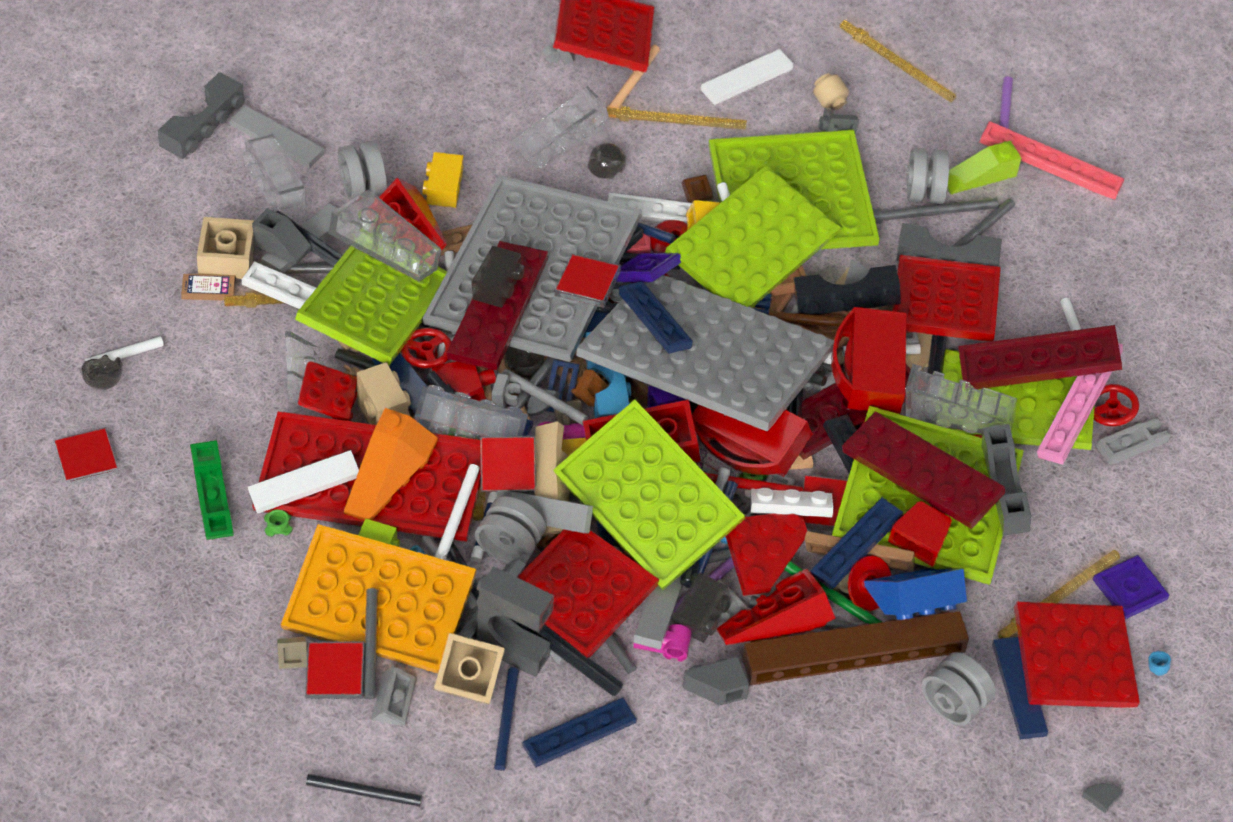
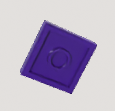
M639 253L618 267L612 282H653L680 264L681 256L678 253Z
M1139 555L1094 575L1092 579L1113 606H1123L1125 620L1168 600L1170 596Z

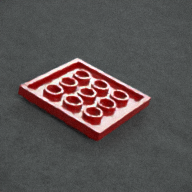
M559 0L553 48L646 73L649 66L654 6L632 0Z
M900 255L897 273L900 282L901 304L893 305V311L907 313L906 331L979 341H994L1001 267Z
M565 529L517 577L554 595L553 612L545 622V625L570 643L585 657L589 658L637 609L649 594L655 590L659 582L657 577L591 530L589 533H581Z
M1016 602L1014 612L1029 705L1138 707L1140 700L1123 606Z

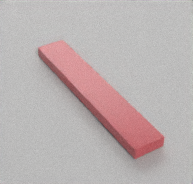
M989 121L979 142L986 146H992L1011 141L1021 156V161L1114 200L1125 180Z

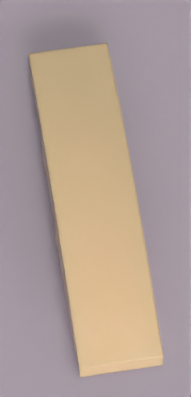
M558 421L536 426L534 443L535 495L569 501L570 490L553 472V469L567 458V454L561 450L564 426ZM546 526L542 536L561 533L564 529Z

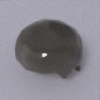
M602 143L591 151L587 168L591 174L600 179H613L617 173L624 171L627 156L623 149L616 144Z
M510 346L504 355L506 368L525 379L532 377L544 363L545 359L544 355Z
M106 354L100 359L87 360L81 367L82 379L87 385L98 390L113 388L122 377L123 363L120 357L112 361Z

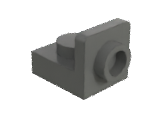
M825 108L823 116L819 118V130L822 132L854 130L856 135L859 119L857 115L833 114L830 108Z

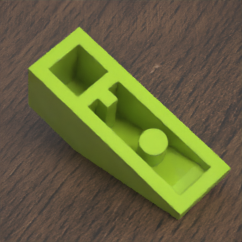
M1011 141L988 146L949 170L947 189L950 194H955L1017 177L1021 156Z

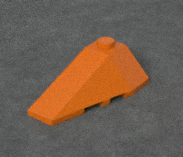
M385 408L372 434L344 509V514L365 520V518L372 520L390 502L391 496L402 485L405 486L410 481V477L418 468H422L428 462L438 437L411 416Z

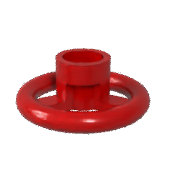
M417 329L402 348L401 354L413 366L419 368L438 367L449 360L447 359V351L452 341L447 334L438 329ZM421 336H433V337H434V338L431 339L430 341H423V342L412 341V340H414L415 338H418V337H421ZM443 342L445 344V352L438 358L437 346ZM409 349L416 350L417 358L410 354Z
M1105 385L1100 395L1110 392L1109 399L1106 400L1105 404L1094 407V421L1105 426L1115 427L1127 424L1133 420L1140 406L1137 395L1123 385ZM1118 392L1130 399L1131 409L1122 405L1120 400L1117 399Z

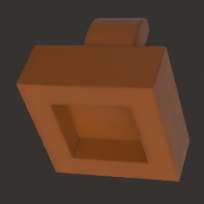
M585 370L582 377H578L577 381L579 383L571 392L578 399H582L588 407H594L596 393L605 390L607 385L594 370Z

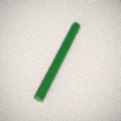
M790 561L784 570L794 575L803 569ZM816 579L829 600L862 622L869 624L883 622Z

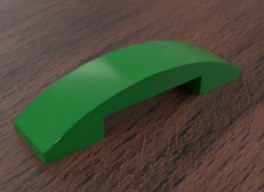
M217 440L190 444L206 540L234 536Z

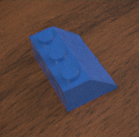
M926 568L864 581L866 589L885 615H896L897 620L913 618V613L916 612L919 615L934 614L935 608L953 610L957 608L956 604L967 602L963 569L936 570Z

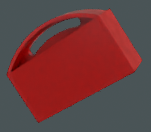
M854 307L840 324L832 347L831 368L838 388L848 400V409L868 411L869 406L900 414L905 398L907 313ZM843 337L849 338L844 354V368L847 378L843 374L837 359L838 346Z
M698 405L692 414L695 431L710 454L725 465L750 474H779L785 477L813 435L806 420L787 410L781 414L768 432L702 405ZM713 439L733 455L758 464L742 463L730 459L716 451L709 444V441Z

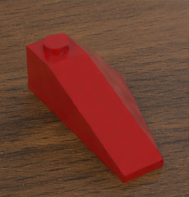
M396 178L364 213L377 231L428 262H432L447 245L424 197L416 186L399 178Z
M805 569L775 585L777 589L768 597L761 595L756 599V606L750 610L739 611L717 627L716 630L724 643L730 645L811 631L825 626L829 621L836 618L825 591L810 571Z

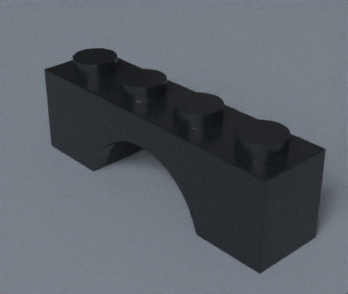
M896 265L870 268L868 274L863 279L845 285L830 283L819 274L793 277L798 314L817 315L849 311L854 307L874 308L901 304L900 282Z

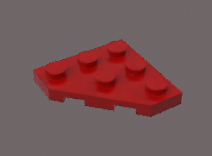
M775 513L748 516L725 536L743 596L765 594L771 591L787 564L793 559L795 553L805 541L807 528L803 515Z

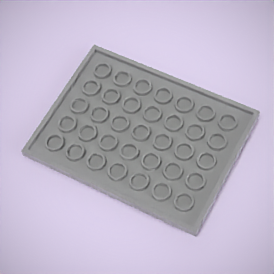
M499 175L423 316L424 324L457 332L499 241L548 251L549 259L509 346L571 362L601 300L557 290L556 288L572 255L618 265L642 217L641 209Z
M662 275L655 281L644 282V284L693 340L692 348L668 354L622 299L577 347L576 356L768 432L832 352L834 340L803 329L798 325L782 321L775 316H769L756 311L751 307L743 306L728 298H722L704 289H699L683 281Z

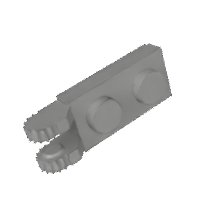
M1153 419L1152 421L1138 423L1099 439L1096 447L1111 466L1168 442L1171 435L1168 431L1151 435L1150 433L1159 430L1162 426L1158 419Z

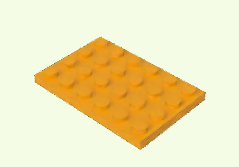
M318 524L282 619L281 628L327 642H365L366 590L374 588L378 590L376 656L438 674L449 633L456 635L477 571L475 568Z

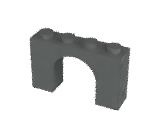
M493 566L489 574H484L477 585V590L479 591V597L476 602V606H478V614L476 616L478 629L476 630L475 637H477V641L505 648L502 661L536 677L550 657L551 642L522 629L512 620L539 632L553 612L554 595Z

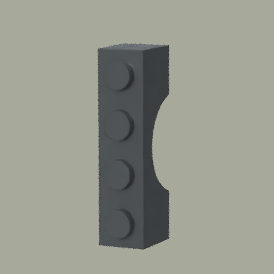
M221 72L216 74L204 86L205 102L208 106L194 116H172L158 130L159 146L182 159L189 153L195 152L198 144L204 138H209L220 123L226 122L229 114L235 108L239 109L244 102L243 84Z
M902 223L896 261H899L900 255L998 267L1002 239L977 235L966 245L948 246L935 240L927 227Z
M1009 424L982 428V449L989 478L1005 487V494L996 503L1003 536L1030 532L1031 511L1026 492H1023L1018 477L1015 446Z

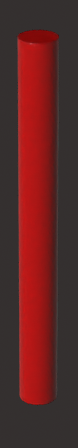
M705 473L716 484L718 474ZM728 477V481L737 483V488L739 489L769 488L782 491L793 489L803 492V487Z

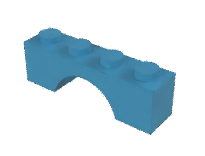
M586 360L587 369L601 374L610 384L605 390L595 395L594 417L600 418L620 413L630 404L628 398L631 397L630 382L625 381L627 376Z

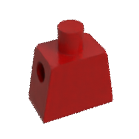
M455 361L432 368V371H435L446 384H450L457 392L456 396L468 410L486 402L487 399L483 387L494 384L496 381L494 370L486 369L477 372L475 365ZM442 400L443 406L450 415L459 416L448 402L445 403Z
M919 501L893 525L888 542L900 549L913 551L917 559L934 567L947 537L952 519L937 508Z

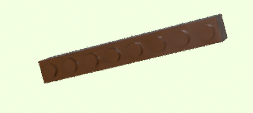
M943 611L929 616L916 615L910 619H890L876 624L863 623L856 627H836L823 632L810 631L803 635H783L776 639L753 640L749 643H744L742 659L751 686L946 656L953 652L965 653L969 636L960 611Z

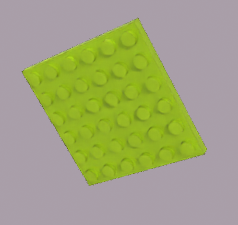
M854 130L709 139L708 148L720 203L722 200L717 188L718 184L727 183L731 195L763 167L768 166L841 227L839 234L821 249L879 245L878 230Z
M869 406L865 422L876 411L989 477L982 449V438ZM1015 448L1017 472H1019L1024 450ZM854 459L832 536L842 538L881 497L903 511V515L919 501L929 506L932 505ZM996 504L972 529L950 517L952 523L934 567L916 557L915 563L936 570L963 569L964 578L990 585L1003 537ZM891 530L877 543V545L898 548L888 542Z

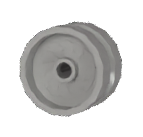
M375 141L360 143L358 151L353 145L338 148L340 175L349 201L364 199L366 190L374 197L381 195L387 189L384 164Z
M925 148L911 149L906 177L908 202H922L927 188V198L930 203L944 204L949 176L948 150L934 149L929 160L928 152Z
M501 496L493 501L486 513V517L483 518L477 528L475 537L479 546L489 556L505 563L518 558L523 563H526L533 553L535 545L538 544L544 534L546 525L541 514L531 505L514 497Z
M953 652L939 664V667L927 675L922 682L923 695L928 704L947 721L958 726H965L978 715L979 710L985 708L994 699L996 693L994 683L986 670L973 658L963 653Z

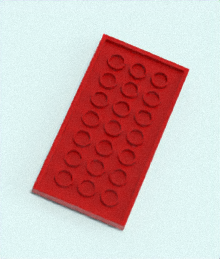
M278 411L258 483L350 450L358 469H360L376 425ZM432 433L438 437V441L428 462L422 468H418L410 477V481L405 486L402 485L391 496L390 502L372 521L395 527L397 532L442 538L469 465L475 464L480 467L453 539L467 542L482 480V440ZM356 479L264 511L270 513L273 510H283L288 515L356 526H362L365 521L344 514V509Z

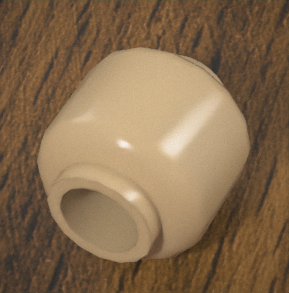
M827 73L815 81L813 94L823 108L838 110L847 103L845 99L849 95V89L838 75Z

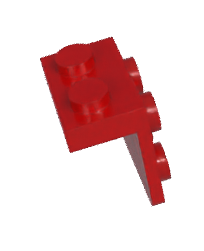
M310 361L305 366L298 404L304 408L331 416L332 419L352 421L353 413L351 408L357 398V391H355L357 377Z

